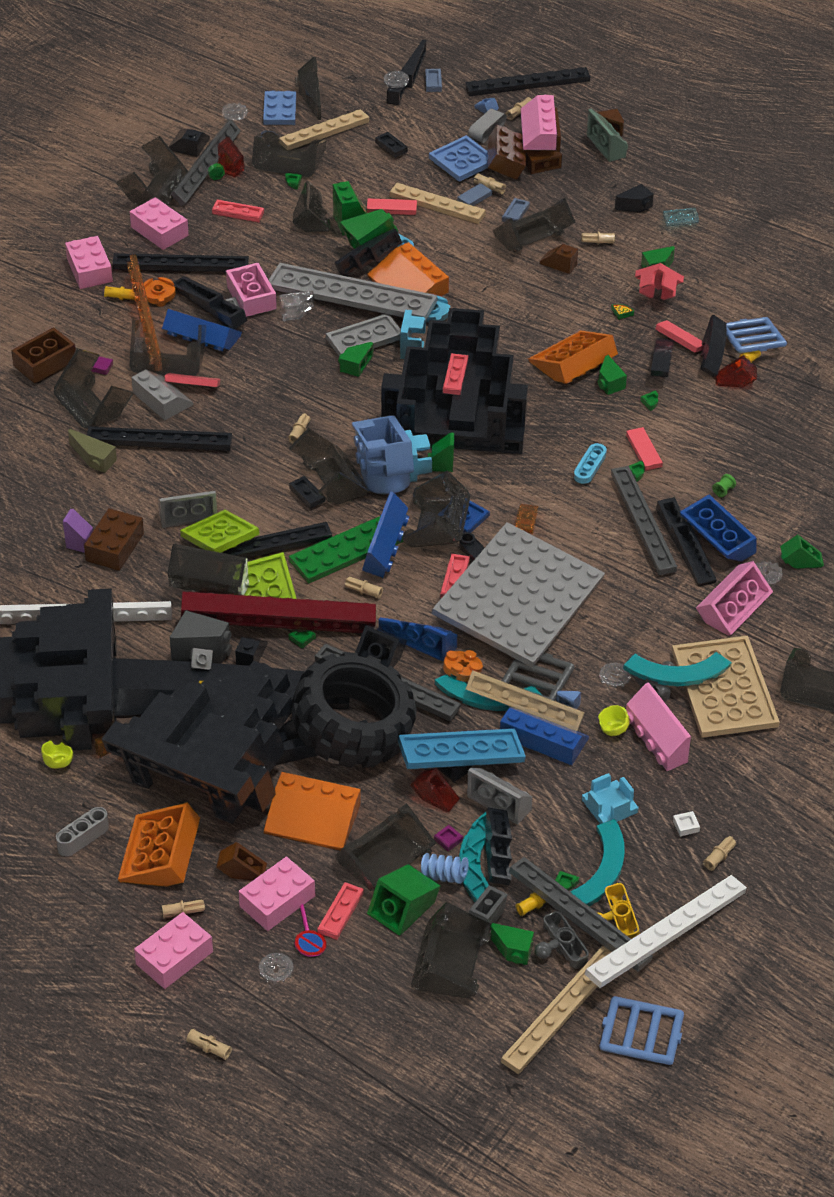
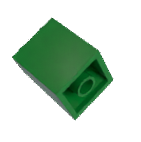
M349 181L333 184V217L342 236H344L345 232L340 222L367 213Z
M383 209L340 222L349 244L354 249L392 229H396L399 232L393 224L394 219L392 215L386 213Z
M407 864L378 879L367 914L400 936L435 903L440 885Z

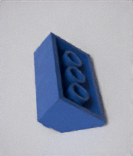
M171 309L167 310L162 329L167 330L169 335L177 337V334L183 335L182 339L191 342L193 339L198 340L197 344L207 347L209 343L214 345L213 349L223 351L224 348L230 350L242 334L240 331Z
M390 491L362 568V571L382 578L385 572H390L393 563L390 561L391 556L395 557L399 546H396V542H401L404 533L401 528L402 526L406 527L410 517L406 515L408 507L392 491Z
M710 494L680 511V515L726 558L742 562L756 553L757 538Z
M509 708L500 721V729L516 730L522 746L569 765H573L589 739V736L516 708Z

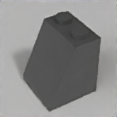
M185 611L170 635L171 660L191 662L189 653L193 648L213 650L212 663H223L226 656H229L232 651L229 623Z

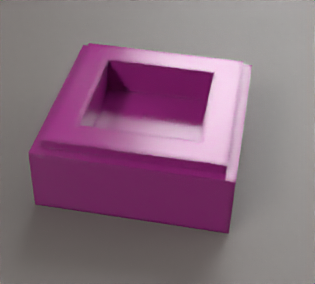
M96 356L90 365V371L107 375L113 366V359Z
M447 825L434 835V841L449 852L463 841V836L453 827Z

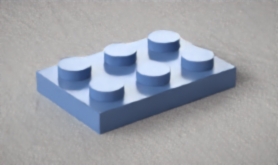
M265 91L263 124L295 125L296 91Z

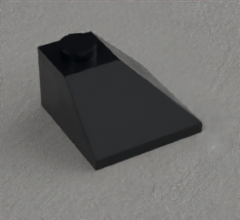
M181 129L169 145L168 150L198 157L210 140V136L193 129Z

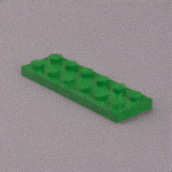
M381 516L290 555V563L306 582L310 584L364 560ZM404 534L402 536L401 542L397 541L396 545L405 541Z

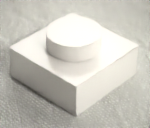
M693 811L673 816V822L680 836L700 831L699 823Z

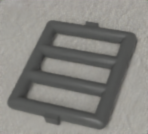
M548 653L543 654L538 661L565 669L562 674L536 665L532 668L514 659L501 681L509 684L510 680H514L551 692L549 697L541 694L538 695L554 701L556 700L557 692L563 689L575 668L573 663L554 658L553 655ZM520 668L557 680L558 682L556 685L515 672Z

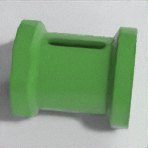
M724 474L721 480L712 486L713 492L718 497L726 496L727 491L736 486V480L731 475Z

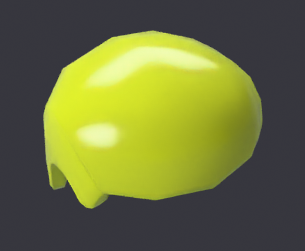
M619 705L603 709L598 716L601 730L608 736H618L626 732L630 724L626 709Z
M48 741L41 748L43 761L50 768H64L72 762L73 751L71 747L63 742L55 745L52 741Z

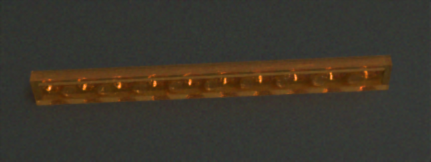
M129 255L130 262H127L130 282H132V290L137 304V311L139 312L150 364L154 365L155 371L162 370L161 353L137 255Z

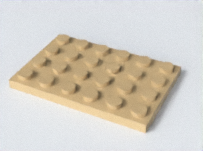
M748 636L672 645V653L677 666L699 663L712 656L715 652L732 662L731 667L718 677L705 680L700 684L684 686L701 738L779 727L780 721Z

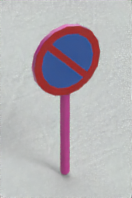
M301 904L300 910L305 931L300 932L296 936L295 947L305 956H319L326 949V940L320 933L309 930L304 904Z

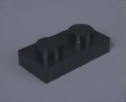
M389 132L375 137V143L394 158L408 152V147Z
M305 476L289 483V489L310 509L326 502L325 495Z

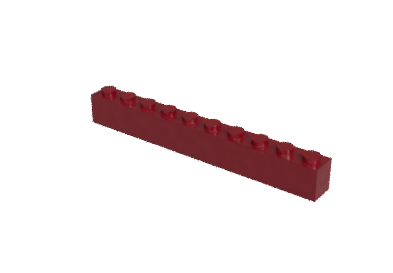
M182 592L181 617L185 611H190L228 622L229 625L363 633L365 625H376V604Z

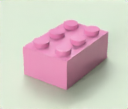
M156 197L130 211L131 227L162 250L189 236L188 220Z
M98 236L65 243L67 260L80 289L113 282L111 264Z
M259 263L226 270L227 288L231 295L236 297L239 307L244 309L246 317L276 309V292Z
M286 856L239 890V904L246 913L264 929L269 931L299 909L301 904H306L315 897V881Z
M182 912L134 949L136 965L161 987L166 989L213 952L212 936Z

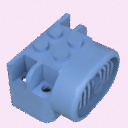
M392 415L352 422V427L356 434L354 436V443L357 447V453H355L356 461L360 463L361 474L366 487L371 492L377 494H389L390 491L398 493L405 490L410 485V473L414 472L412 442L396 417Z

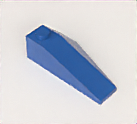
M380 617L379 619L380 629L408 640L407 646L443 662L448 651H455L457 649V634L441 627Z

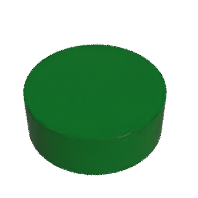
M213 164L208 168V174L211 179L218 180L224 176L225 170L221 164Z

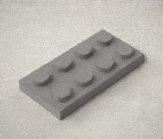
M384 314L326 333V339L340 356L348 347L373 342L374 349L400 340L401 329L389 314Z

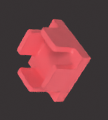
M661 263L636 270L635 277L640 279L639 292L648 298L654 297L655 288L658 290L662 289V300L673 298L676 294L677 284L683 283L684 276Z

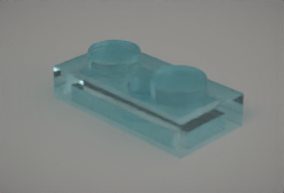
M696 208L663 211V219L666 226L699 223Z

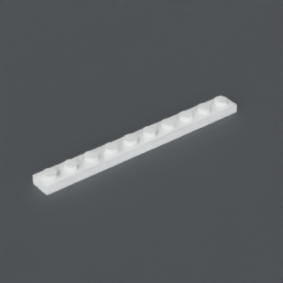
M171 601L113 603L114 622L172 620ZM66 604L0 605V624L35 621L36 616L40 615V607L66 606Z
M730 875L588 967L585 975L599 988L603 987L743 895L747 887Z

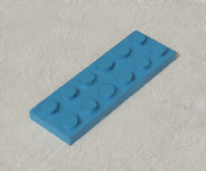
M515 729L406 734L398 736V744L407 769L521 763L525 761L526 757Z

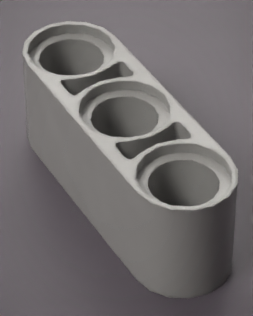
M494 109L488 110L470 127L468 137L485 143L496 125L503 127L507 118L506 114Z
M95 807L61 829L56 834L58 853L65 857L71 856L106 833L109 829L106 809Z

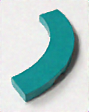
M715 652L709 658L696 664L667 666L648 661L634 654L624 664L623 670L640 679L656 681L660 685L690 686L718 677L731 667L732 662Z
M445 674L435 679V685L451 698L455 697L463 701V704L492 711H507L509 708H514L466 690L467 683L456 680V676L452 674L451 676ZM534 686L524 688L525 690L541 694Z
M486 812L471 825V829L465 835L460 849V860L462 861L466 857L469 862L468 873L463 881V885L474 902L477 901L489 886L480 865L481 853L486 844Z
M615 819L599 824L596 827L604 851L598 870L585 884L570 891L589 907L602 898L607 886L617 882L622 871L625 846L622 832Z

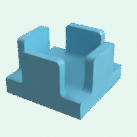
M405 310L400 332V359H405L407 346L424 348V341L421 338H412V333L424 334L426 332V319L424 317L412 316V310Z
M406 430L405 432L412 442L414 472L410 473V482H415L419 474L432 472V458H418L417 454L418 451L430 449V443L426 434L413 436L411 430Z
M609 773L592 780L591 790L582 794V801L600 824L613 819L618 822L638 813L639 808L633 801L634 789L628 781L622 777L619 782L618 780L611 782Z

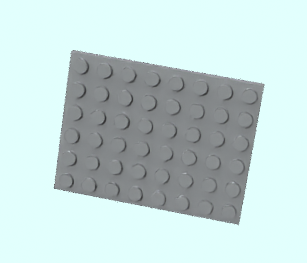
M506 522L435 605L432 614L533 668L599 585L605 573Z

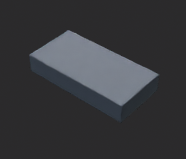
M425 69L426 92H442L441 69Z
M480 183L458 196L457 201L474 206L490 197L492 190Z
M514 198L502 216V221L518 225L530 207V202Z

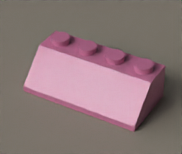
M537 95L521 108L523 150H556L557 132L554 95Z
M754 561L738 565L696 609L706 624L730 636L773 591Z
M649 682L646 683L627 703L626 711L630 724L635 729L637 736L643 739L647 749L656 756L657 762L663 765L666 771L688 763L691 736Z

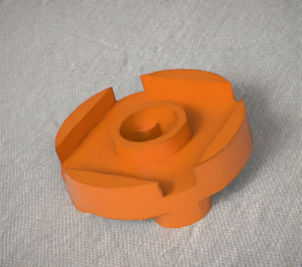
M158 277V280L154 281L151 278L142 284V299L159 307L165 306L176 295L174 283L168 278Z
M467 650L466 652L448 651L444 659L443 670L448 676H451V674L457 676L456 680L468 682L473 670L479 673L482 672L483 664L476 657V652L472 650Z

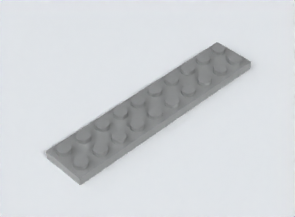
M279 263L269 278V282L275 291L403 318L405 310H412V316L424 317L427 320L438 301L437 295L284 263Z

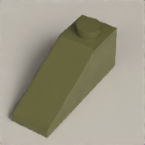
M68 430L69 444L89 467L106 473L117 461L115 446L75 430Z

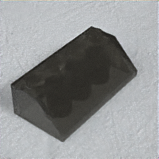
M173 544L167 573L169 587L200 593L245 595L249 586L247 558Z

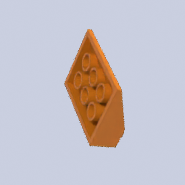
M409 242L392 250L368 273V277L373 282L437 296L449 293V277Z
M580 330L528 358V360L554 381L567 384L572 382L575 377L585 375L586 371L598 368L599 364L603 363L606 355L612 358L618 355L613 335Z
M281 772L275 787L276 795L271 802L264 834L343 851L361 805V789Z
M188 802L135 816L118 877L119 882L164 887L184 883L200 821L199 815Z

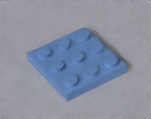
M467 135L429 153L430 160L459 182L488 168V151Z

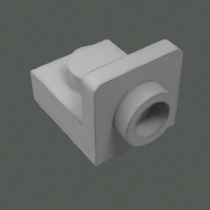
M193 648L189 653L191 668L210 670L213 650Z

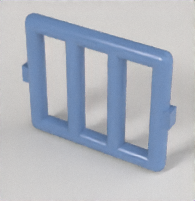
M768 317L749 320L740 319V321L727 323L726 337L738 353L767 351V349L785 347L787 345L786 340ZM765 324V326H758V327H752V328H745V329H738V330H732V331H730V329H735V328H742V327H749V326H755V325ZM771 332V333H768V334H761V335H755V336L735 338V337H739V336H745V335H752V334H758V333ZM775 339L777 340V341H772V342H765V343H759V344H752V345L741 346L742 344H749V343L762 342V341L775 340Z
M614 996L611 998L607 1017L603 1019L602 1028L604 1029L599 1048L605 1052L672 1065L677 1044L681 1042L682 1033L680 1031L684 1012L679 1009ZM618 1006L631 1008L622 1046L609 1043ZM640 1010L653 1013L644 1051L631 1048ZM661 1015L674 1017L666 1055L653 1053Z

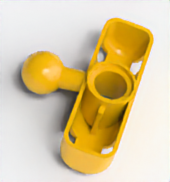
M617 883L607 886L605 894L611 911L605 914L597 913L607 921L614 919L616 927L631 939L635 938L640 934L639 926L624 885ZM624 894L626 896V901L622 899V896Z

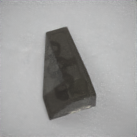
M312 57L298 70V77H295V87L299 88L300 95L316 118L321 120L316 57Z
M308 180L304 184L293 212V224L304 232H328L331 222L329 218L325 217L327 211L322 206L321 194Z

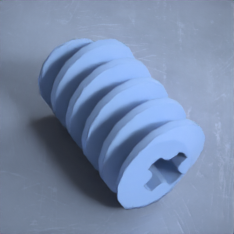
M425 853L421 861L422 874L434 881L440 880L442 882L448 881L461 884L468 873L469 862L466 857L461 861L460 857L457 856L453 861L452 856H447L445 860L444 855H440L437 858L436 854H432L430 857L429 853Z

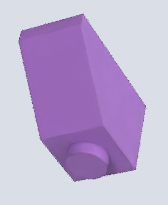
M70 509L63 520L66 548L85 553L84 544L92 534L93 527L74 509Z

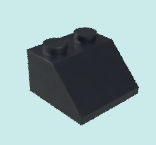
M365 625L355 653L359 657L367 658L369 655L380 659V663L387 668L389 666L394 667L401 659L408 640L375 626Z

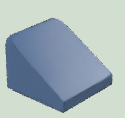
M495 98L483 99L474 106L483 113L490 109H499Z
M557 692L556 702L575 709L580 705L581 692Z

